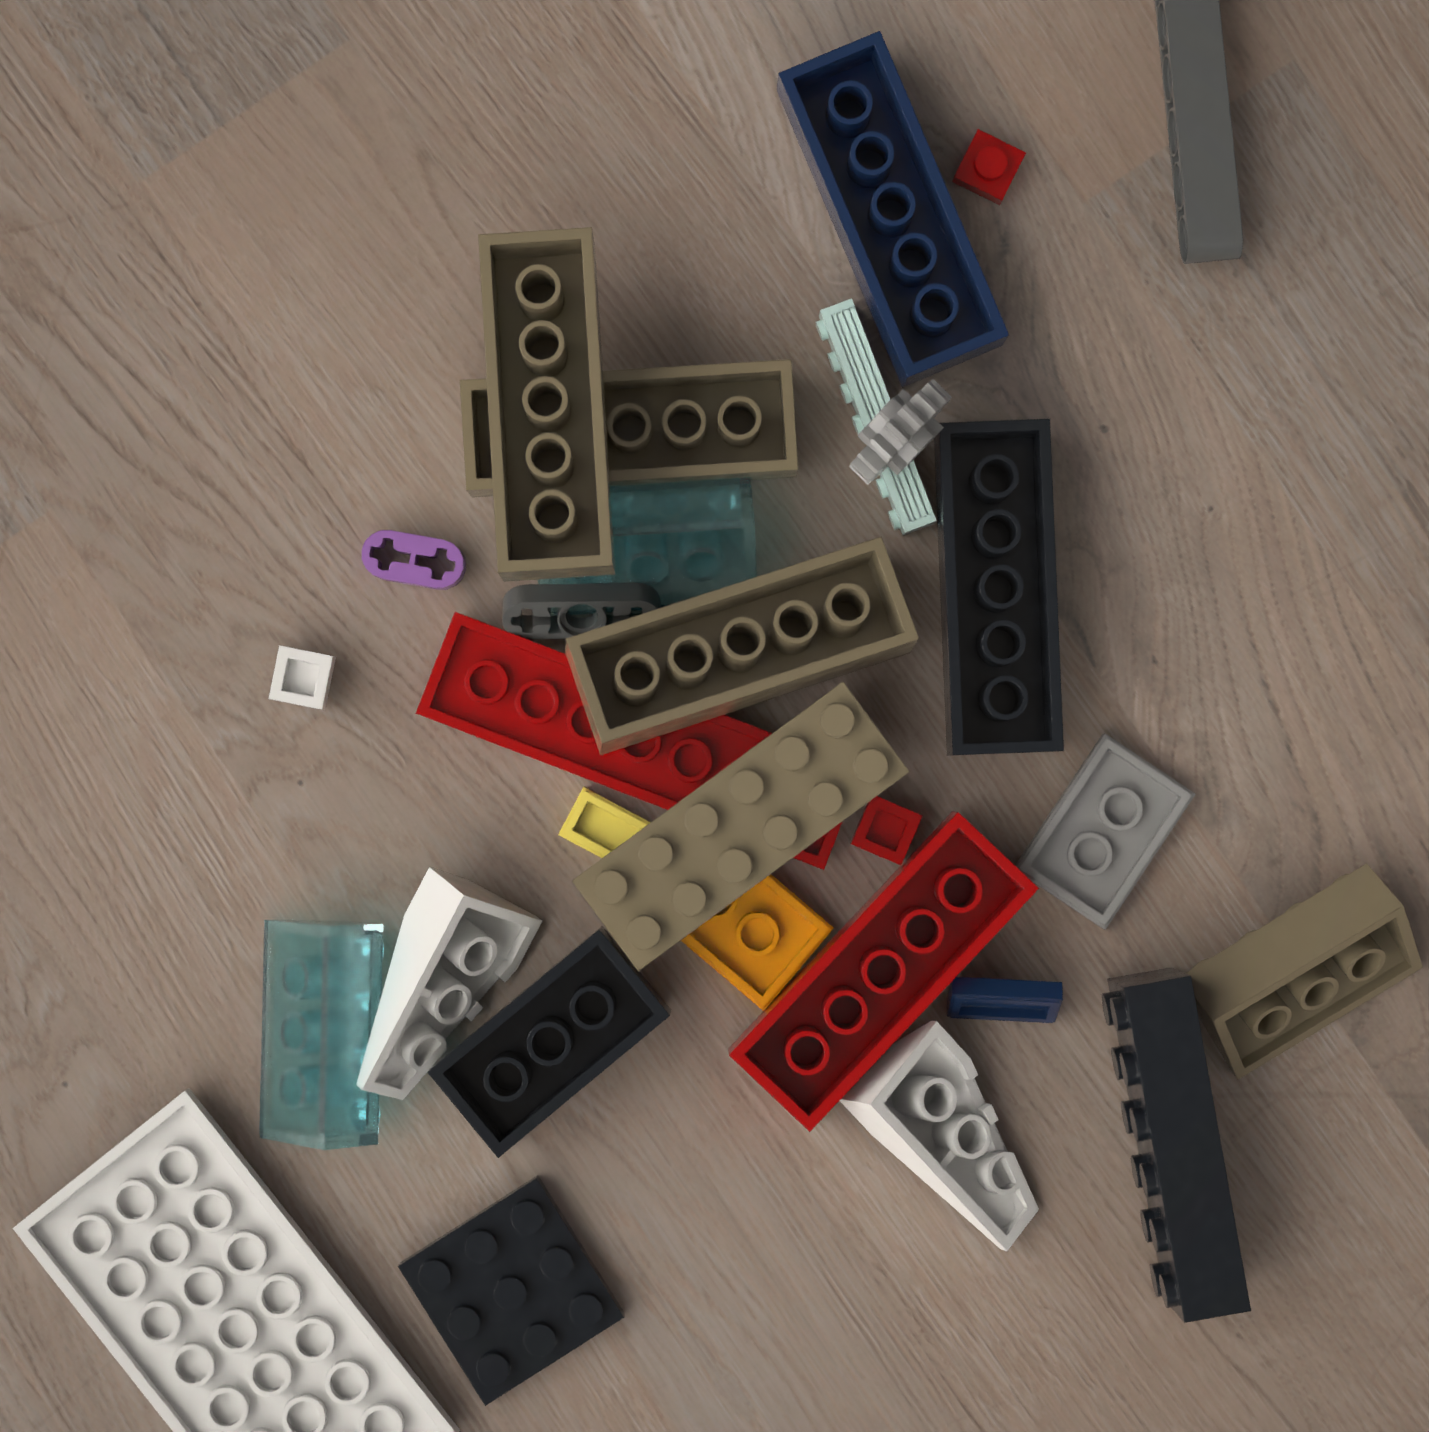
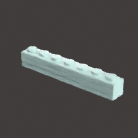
M851 298L820 310V320L815 323L821 340L828 339L832 352L827 353L834 373L837 371L841 373L844 383L839 385L845 403L852 402L856 415L852 416V421L857 434H859L890 401V397ZM914 460L898 475L889 467L879 474L880 478L876 479V484L882 499L888 497L893 509L888 511V516L894 530L900 529L903 536L933 525L937 521Z

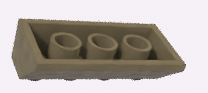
M1366 863L1350 874L1340 876L1330 886L1304 902L1292 905L1284 914L1261 928L1246 933L1238 942L1213 957L1198 962L1186 974L1191 975L1198 1017L1238 1080L1420 970L1423 966L1404 905Z

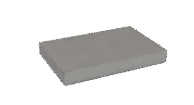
M1102 734L1015 866L1033 883L1106 930L1196 794L1107 734Z

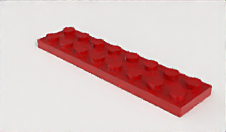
M454 612L416 714L666 810H669L772 734L727 715H721L600 755L566 654L458 612ZM842 822L793 858L824 870Z

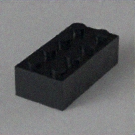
M601 926L434 1064L427 1073L496 1157L499 1158L666 1020L671 1014V1009L641 972L637 971L604 927Z

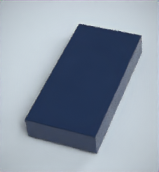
M955 977L950 984L947 996V1017L1053 1023L1056 1021L1063 1001L1062 982Z

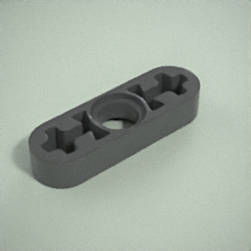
M643 583L526 584L516 586L505 594L503 598L502 623L507 632L526 639H566L661 608V601L658 592L653 587ZM578 604H586L596 610L592 616L586 618L574 617L567 611L572 606ZM552 607H557V616H551ZM606 607H613V615H606ZM641 607V613H631V608ZM521 609H532L533 615H522Z

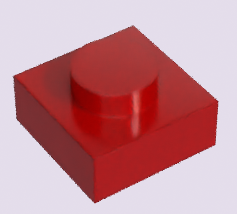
M977 129L952 182L1000 205L1026 152Z
M876 796L867 803L850 844L901 866L923 815Z

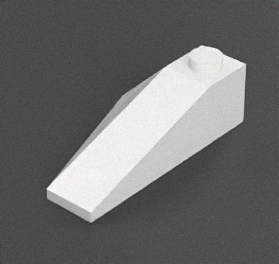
M429 867L404 914L356 1085L364 1091L403 1100L446 1051V1038L465 1017L472 1021L483 1009L478 1002L499 978L506 982L518 969L542 920L467 879Z
M930 1021L892 1044L843 1096L840 1102L883 1146L1001 1250L1008 1251L1038 1212L1039 1208L1014 1153L1007 1151L995 1125V1122L999 1119L992 1104L985 1103L975 1080L978 1073L971 1058L937 1021Z

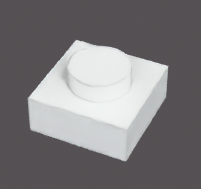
M279 645L268 699L325 710L336 657Z

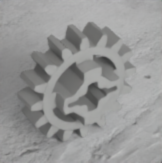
M934 379L929 381L913 397L903 389L858 434L857 437L867 446L850 463L849 467L867 485L887 467L898 475L944 428L934 418L942 411L952 396Z

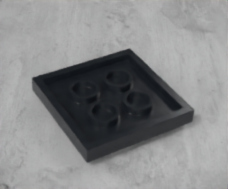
M538 1175L406 1258L398 1265L401 1273L485 1406L620 1321L625 1316V1312Z

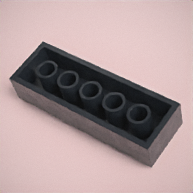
M1050 419L939 423L944 428L934 438L947 756L1064 751Z
M1165 968L1108 978L1109 992L1102 993V1006L1107 1025H1114L1117 1031L1119 1046L1111 1048L1115 1075L1118 1080L1124 1079L1129 1100L1121 1101V1112L1127 1134H1134L1138 1148V1154L1132 1155L1130 1159L1136 1187L1143 1188L1147 1198L1148 1209L1140 1210V1217L1146 1242H1153L1157 1254L1158 1263L1150 1264L1154 1292L1157 1297H1163L1166 1308H1172L1184 1323L1251 1311L1191 975L1174 968Z

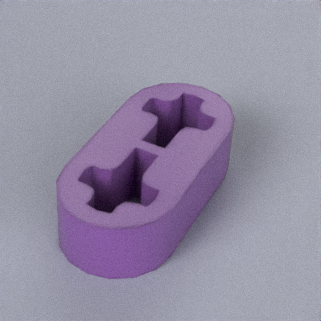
M380 530L371 534L365 540L362 547V561L365 568L375 577L385 581L436 590H448L456 586L463 579L466 571V560L463 553L453 543L443 539L392 530ZM386 541H393V548L396 551L410 555L409 564L395 561L390 563L388 570H381V561L373 558L374 550L384 549ZM439 550H446L447 558L455 563V569L453 572L445 571L442 580L434 579L435 573L432 569L418 566L419 556L434 559L438 557Z

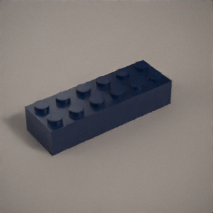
M875 32L779 72L777 93L902 388L1001 347L1008 338L1009 333L881 32Z

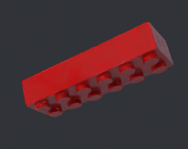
M952 811L728 1048L729 1056L798 1122L811 1132L1039 888L959 812Z

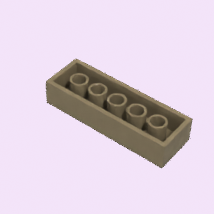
M592 227L478 234L498 574L503 582L615 575L596 252Z
M791 359L603 371L610 489L797 477L798 454ZM487 379L459 380L466 491L472 498L493 496Z
M881 536L566 638L565 654L599 753L603 755L909 654L918 642L919 637Z
M842 682L581 873L572 882L637 971H639L910 771L846 684Z

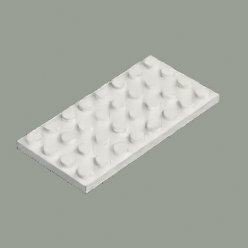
M190 1088L182 1092L13 1227L16 1234L173 1432H460V1429Z

